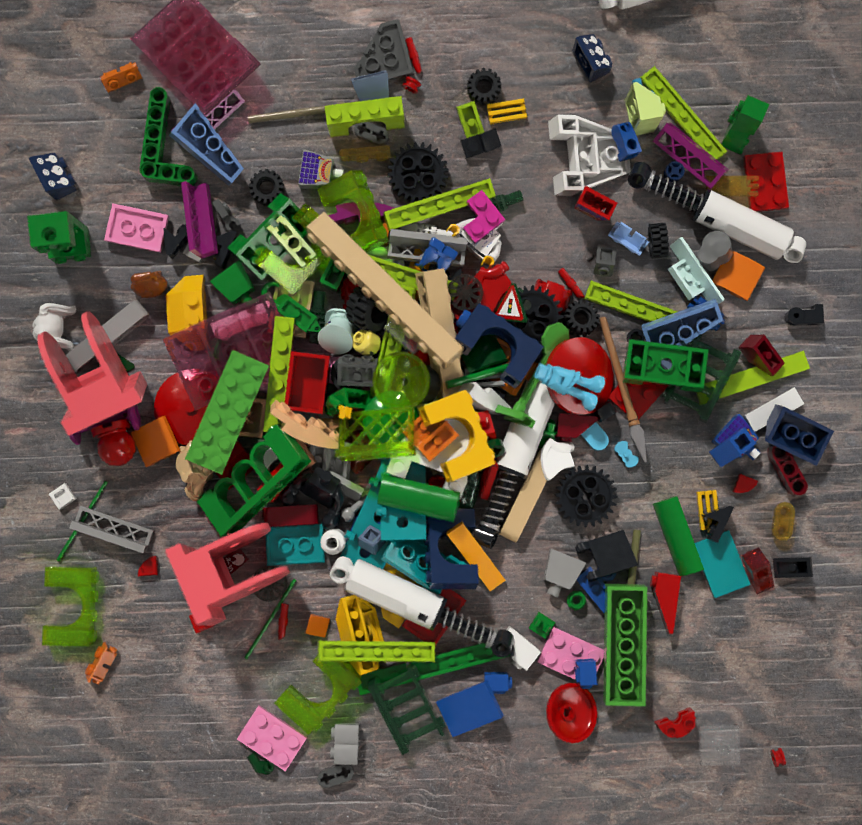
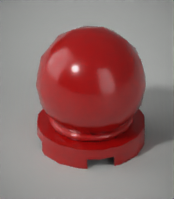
M127 419L111 422L112 426L103 428L100 425L91 429L93 438L98 437L99 439L97 451L103 462L109 466H123L133 459L136 445L132 435L126 431L130 428V423Z

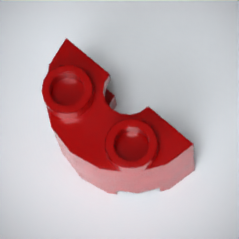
M537 279L534 287L535 290H538L540 286H542V292L549 289V296L555 294L553 301L560 300V303L556 306L563 308L558 314L565 313L573 292L564 289L565 286L549 280L544 282L541 279Z
M688 707L677 712V718L674 720L664 717L654 721V723L661 732L670 738L684 737L695 727L696 718L693 709Z

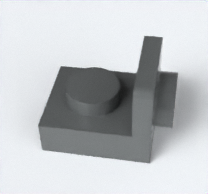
M597 245L593 274L612 276L615 267L616 247Z

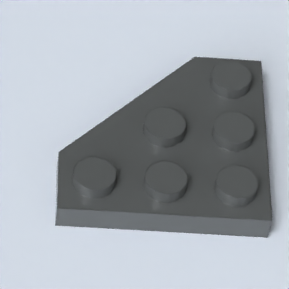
M399 19L380 24L375 36L354 68L356 77L384 70L387 71L388 81L413 75Z

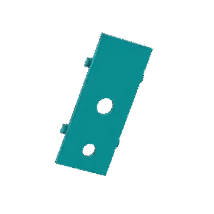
M381 448V451H376V458H381V482L384 474L398 477L386 472L394 449ZM411 461L405 478L426 484V466ZM381 505V508H376V516H381V541L426 540L425 515ZM401 517L408 520V525L405 528H400L397 525V520Z
M380 465L375 478L371 477L368 482L371 488L352 531L347 530L344 536L348 540L340 557H348L354 565L358 559H361L383 569L386 562L381 560L390 541H386L375 555L371 553L368 558L361 557L359 553L361 547L358 542L359 536L369 525L381 531V524L374 520L376 508H381V505L378 504V494L381 485ZM404 517L397 520L398 527H402L405 521Z

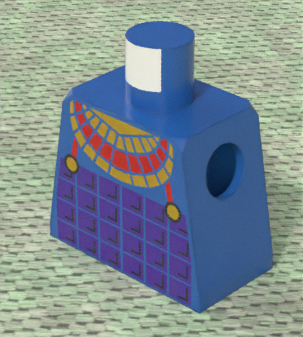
M736 414L711 442L717 446L741 428H745L755 442L759 437L740 414ZM752 446L737 457V459L742 458L746 454L750 459L754 460L761 452L755 446Z

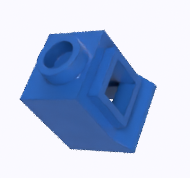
M575 659L574 661L577 664V667H575V680L579 683L580 688L590 689L592 685H597L596 661L594 659Z
M484 672V681H488L493 694H506L505 691L512 689V677H508V672Z

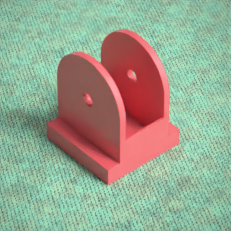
M90 311L83 313L81 320L87 339L101 365L90 372L77 377L68 358L54 337L46 331L37 336L39 350L46 368L68 407L61 420L68 436L142 402L147 387V382L141 371L131 376L128 375L107 333Z
M261 523L242 529L200 549L179 543L165 550L197 625L213 626L226 620L222 607L259 591L290 573L288 567L283 566L235 585L223 556L247 546L266 535L271 530L268 523Z

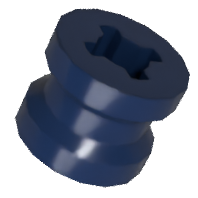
M677 161L669 163L663 173L664 179L668 177L670 182H679L685 172L684 166Z

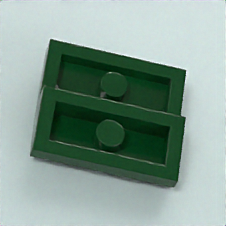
M493 334L480 337L467 356L463 353L461 354L470 374L483 371L488 367L500 366L508 361L496 336Z

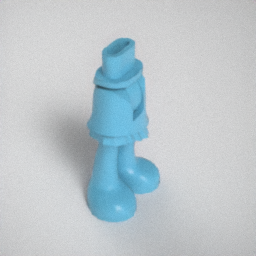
M540 363L534 375L535 379L540 380L542 384H545L558 394H569L582 401L583 407L588 411H592L595 408L597 395L575 388L573 385L577 384L595 393H599L605 384L603 376L598 375L589 379L582 377L580 371L575 372V370L550 364L546 366Z

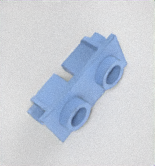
M617 221L608 236L613 241L628 248L630 252L640 256L649 241L636 231L631 236L629 233L632 228L623 222L619 223Z

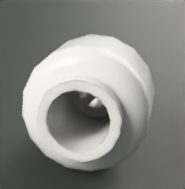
M337 528L326 531L320 541L322 549L331 555L343 551L347 542V538L344 537L345 533Z

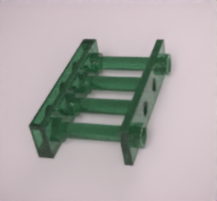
M700 334L689 343V347L708 349V354L723 360L726 364L724 370L719 371L706 366V374L715 377V380L718 381L715 388L712 386L709 388L704 385V389L701 391L709 398L706 405L696 403L676 393L677 386L673 385L671 388H666L663 397L665 398L664 404L668 405L671 399L697 411L700 415L699 420L707 423L741 356V352L734 349L732 354L722 352L701 342L702 334Z
M406 662L407 672L384 683H377L375 678L368 681V689L402 755L409 752L411 741L436 729L440 736H444V728L446 727L443 718L437 716L418 678L421 675L417 666H412L411 662ZM412 678L416 686L415 689L392 700L385 699L383 695L385 690ZM419 695L421 696L425 704L424 706L401 717L393 715L392 710H394V707ZM429 712L433 720L432 723L409 734H403L401 730L402 724Z

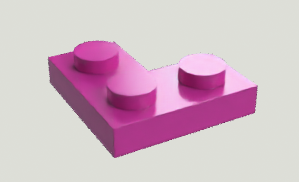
M483 190L467 200L466 203L477 217L464 226L463 230L475 244L505 222V218Z

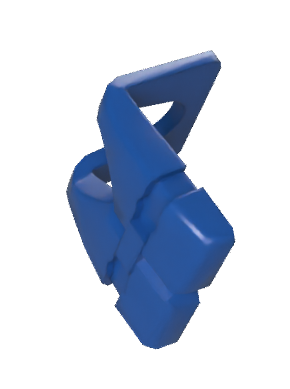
M432 237L420 263L415 262L414 265L422 271H428L424 266L430 262H435L437 269L444 268L446 272L451 262L457 257L458 252L449 246H445L437 238Z

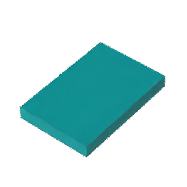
M322 524L270 527V532L266 534L267 566L325 563V551L320 543L321 537L324 534Z
M729 530L722 533L718 543L712 542L707 538L695 542L704 567L703 573L713 598L751 585Z

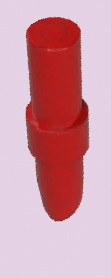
M412 37L405 39L409 51L408 54L416 73H420L422 70L419 55Z
M564 267L560 269L558 273L566 282L567 287L572 290L577 298H584V294L577 286L576 281L570 277Z
M281 603L278 620V640L285 637L286 626L288 625L289 604Z

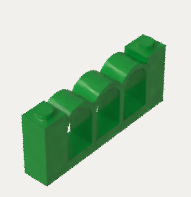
M276 424L271 426L263 436L265 441L258 442L252 448L250 460L245 459L237 462L232 469L231 478L227 477L219 480L214 489L205 491L197 501L221 537H226L240 531L311 462L297 440L281 430L282 425ZM270 448L284 466L274 476L265 467L263 459L265 452ZM251 466L265 484L255 495L245 481L246 471ZM231 485L235 486L246 502L237 512H235L227 499V492Z

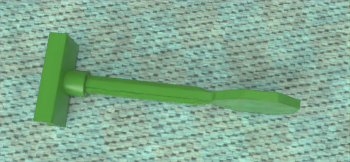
M558 322L547 326L541 337L543 357L539 364L546 365L553 349L562 341L569 339V329L562 323ZM536 370L513 409L498 405L495 409L496 413L505 415V420L533 428L536 421L524 411L527 408L526 404L539 382L538 379L534 378Z

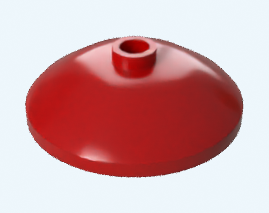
M565 683L552 692L546 708L547 722L552 733L566 743H579L590 736L597 721V706L588 689H581L577 683Z

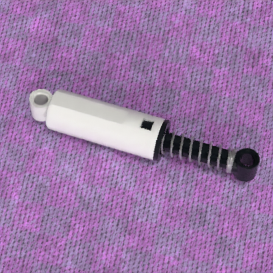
M637 162L633 165L627 179L629 185L633 188L640 189L644 187L648 191L652 189L655 191V195L660 193L662 198L667 196L669 201L673 199L676 201V204H683V208L685 206L690 207L689 211L694 209L693 221L714 231L725 232L731 239L775 260H779L783 255L785 260L791 263H798L802 260L807 244L802 237L793 236L794 231L792 228L708 188L704 194L699 196L696 190L691 192L689 187L684 189L682 184L678 186L676 181L670 182L668 177L663 179L662 174L659 176L655 175L656 172L654 170L651 171L650 166L644 162Z
M528 380L526 381V384H525V387H524V389H523V392H524V390H525L527 384L529 383ZM540 380L526 404L527 408L524 411L536 422L533 428L513 422L510 423L503 441L505 451L496 459L498 469L501 470L499 471L501 476L496 479L498 484L493 486L495 491L491 493L492 499L488 500L490 504L489 507L485 508L487 510L486 515H482L484 520L480 521L473 535L479 545L492 549L497 541L499 527H501L499 521L503 520L501 516L506 512L504 508L506 505H509L507 503L508 498H512L510 493L514 491L512 487L517 483L515 481L516 477L527 478L555 404L548 392L547 386L542 384Z
M339 557L330 571V577L334 582L339 584L347 582L344 588L346 592L433 631L435 626L441 623L443 628L447 626L450 628V631L456 630L457 635L463 633L464 638L469 636L471 641L476 639L479 641L478 644H481V642L486 644V648H491L492 652L498 657H506L511 652L514 636L508 630L498 631L496 628L492 630L491 626L486 628L484 623L480 625L477 620L471 621L470 616L464 618L463 613L458 615L456 610L451 612L449 607L444 608L447 598L368 562L358 559L354 565L348 557Z

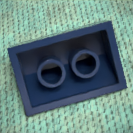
M775 404L767 420L765 441L817 466L834 431L784 406Z

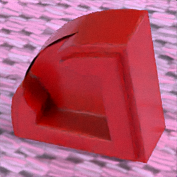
M739 474L732 492H749L757 485L758 480Z
M157 556L149 557L142 563L138 570V576L158 575Z

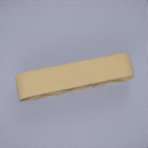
M539 450L499 532V535L515 543L518 541L547 482L541 467V450Z

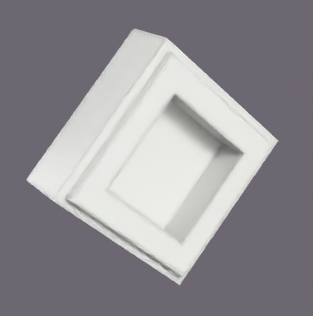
M66 483L49 493V496L59 510H62L77 499Z

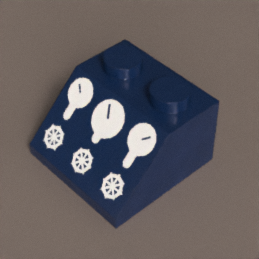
M594 34L578 36L575 39L572 52L589 83L610 73L612 60L609 55H605L601 40L599 38L596 39Z
M50 153L29 158L45 192L55 200H59L77 191L74 185L76 180L71 173L68 174L66 170L68 165L63 157H59L56 153Z

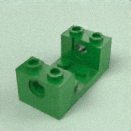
M282 193L267 206L273 213L247 239L240 234L227 247L261 280L288 254L278 242L271 244L270 238L272 235L266 228L270 225L274 228L277 227L279 229L277 233L280 236L286 232L285 226L276 222V219L281 215L287 219L303 238L307 234V226L312 222L290 198ZM294 237L289 240V246L294 243Z
M68 211L27 216L30 246L38 251V253H48V258L56 264L67 263V260L72 259L74 261H85L86 258L91 257L88 227ZM70 247H73L70 252L66 253L65 250H69Z
M629 339L622 382L642 385L643 382L680 386V390L700 393L704 389L708 349ZM668 359L672 364L671 368L663 369L660 365L661 361Z

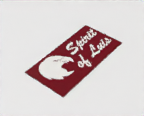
M241 549L229 553L224 557L230 574H232L249 558Z

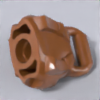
M161 271L137 273L131 277V290L137 296H141V298L157 297L162 295L167 289L168 283Z

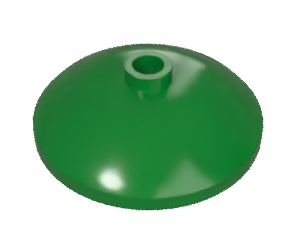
M387 391L374 396L368 402L363 412L362 425L366 436L373 444L391 450L395 449L405 437L402 431L420 415L415 403L411 402L405 394ZM393 417L397 419V423L394 425L391 423Z

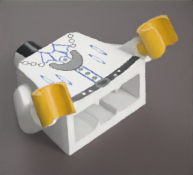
M475 218L461 221L458 224H451L446 229V232L452 231V236L456 237L457 235V237L467 238L466 249L481 261V266L485 263L489 265L488 269L492 268L494 262L500 256L501 235L496 230L501 225L474 244L463 230V227Z

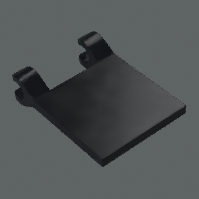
M624 530L578 543L575 547L577 554L591 550L598 570L588 572L586 576L588 582H593L602 577L638 566Z

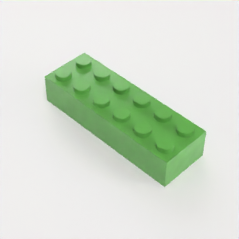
M232 350L185 457L186 460L219 474L223 473L269 365Z
M605 584L603 701L605 705L646 706L647 587L645 585Z

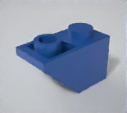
M741 428L710 450L709 453L721 468L757 443L745 428Z

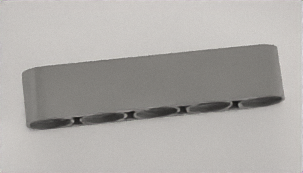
M135 300L103 324L102 327L114 346L147 320L150 315L141 303ZM87 338L66 354L76 373L83 371L97 360Z

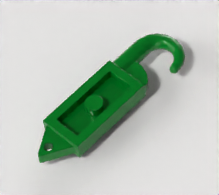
M271 281L263 286L261 296L268 305L284 317L295 318V325L304 332L319 333L321 330L318 322L319 318L286 294L280 295L276 300L268 295V289L271 286L279 287V283Z

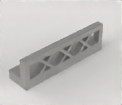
M391 229L387 259L420 262L426 248L428 249L429 247L428 244L431 238L435 237L443 242L445 246H449L457 251L458 254H461L460 261L453 260L450 266L463 268L467 238ZM392 247H401L404 251L400 254L392 253ZM420 249L423 254L414 256L411 251Z
M80 506L76 519L71 522L69 527L70 529L140 553L147 552L154 532L152 529L84 506ZM83 511L90 513L94 521L88 524L80 522ZM106 518L112 527L107 530L101 529L98 521ZM122 524L126 525L130 533L121 536L116 527ZM139 531L147 532L148 535L145 543L137 541L135 533Z

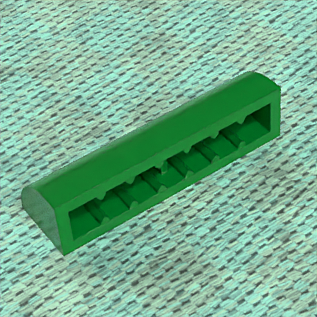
M384 474L379 489L378 504L454 522L460 504V492Z
M673 496L653 503L678 575L685 576L704 570L678 497Z

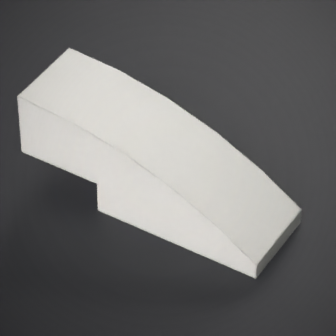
M476 382L463 384L459 392L467 390V393L473 399V408L479 411L488 410L490 414H498L495 412L498 405L511 408L492 388H481Z

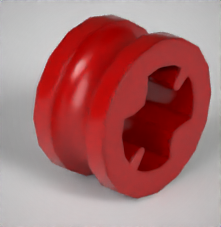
M407 76L405 78L406 83H403L402 87L411 93L417 94V88L421 86V83Z
M778 748L777 751L770 750L774 766L776 768L780 764L785 766L786 759L782 749Z

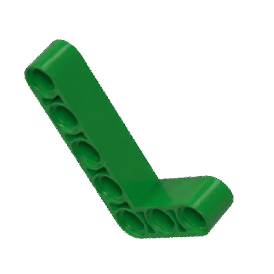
M155 87L150 92L140 173L151 183L181 186L182 182L187 181L194 186L197 183L198 176L190 166L162 163L171 99L165 89ZM164 95L162 101H156L158 96ZM156 114H162L160 119L154 120ZM154 132H159L158 137L151 138ZM157 150L155 156L149 157L150 151ZM148 169H154L152 175H146ZM167 171H173L171 177H165ZM186 173H192L190 179H183Z

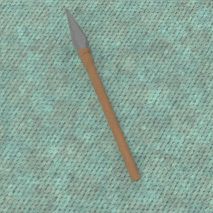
M601 317L599 322L626 408L630 436L644 462H647L644 431L639 425L640 421L637 420L638 417L634 411L627 385L622 382L623 372L606 317Z

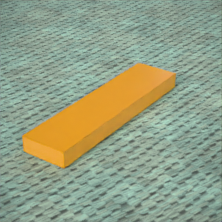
M462 521L446 532L469 564H478V576L489 591H492L506 581Z

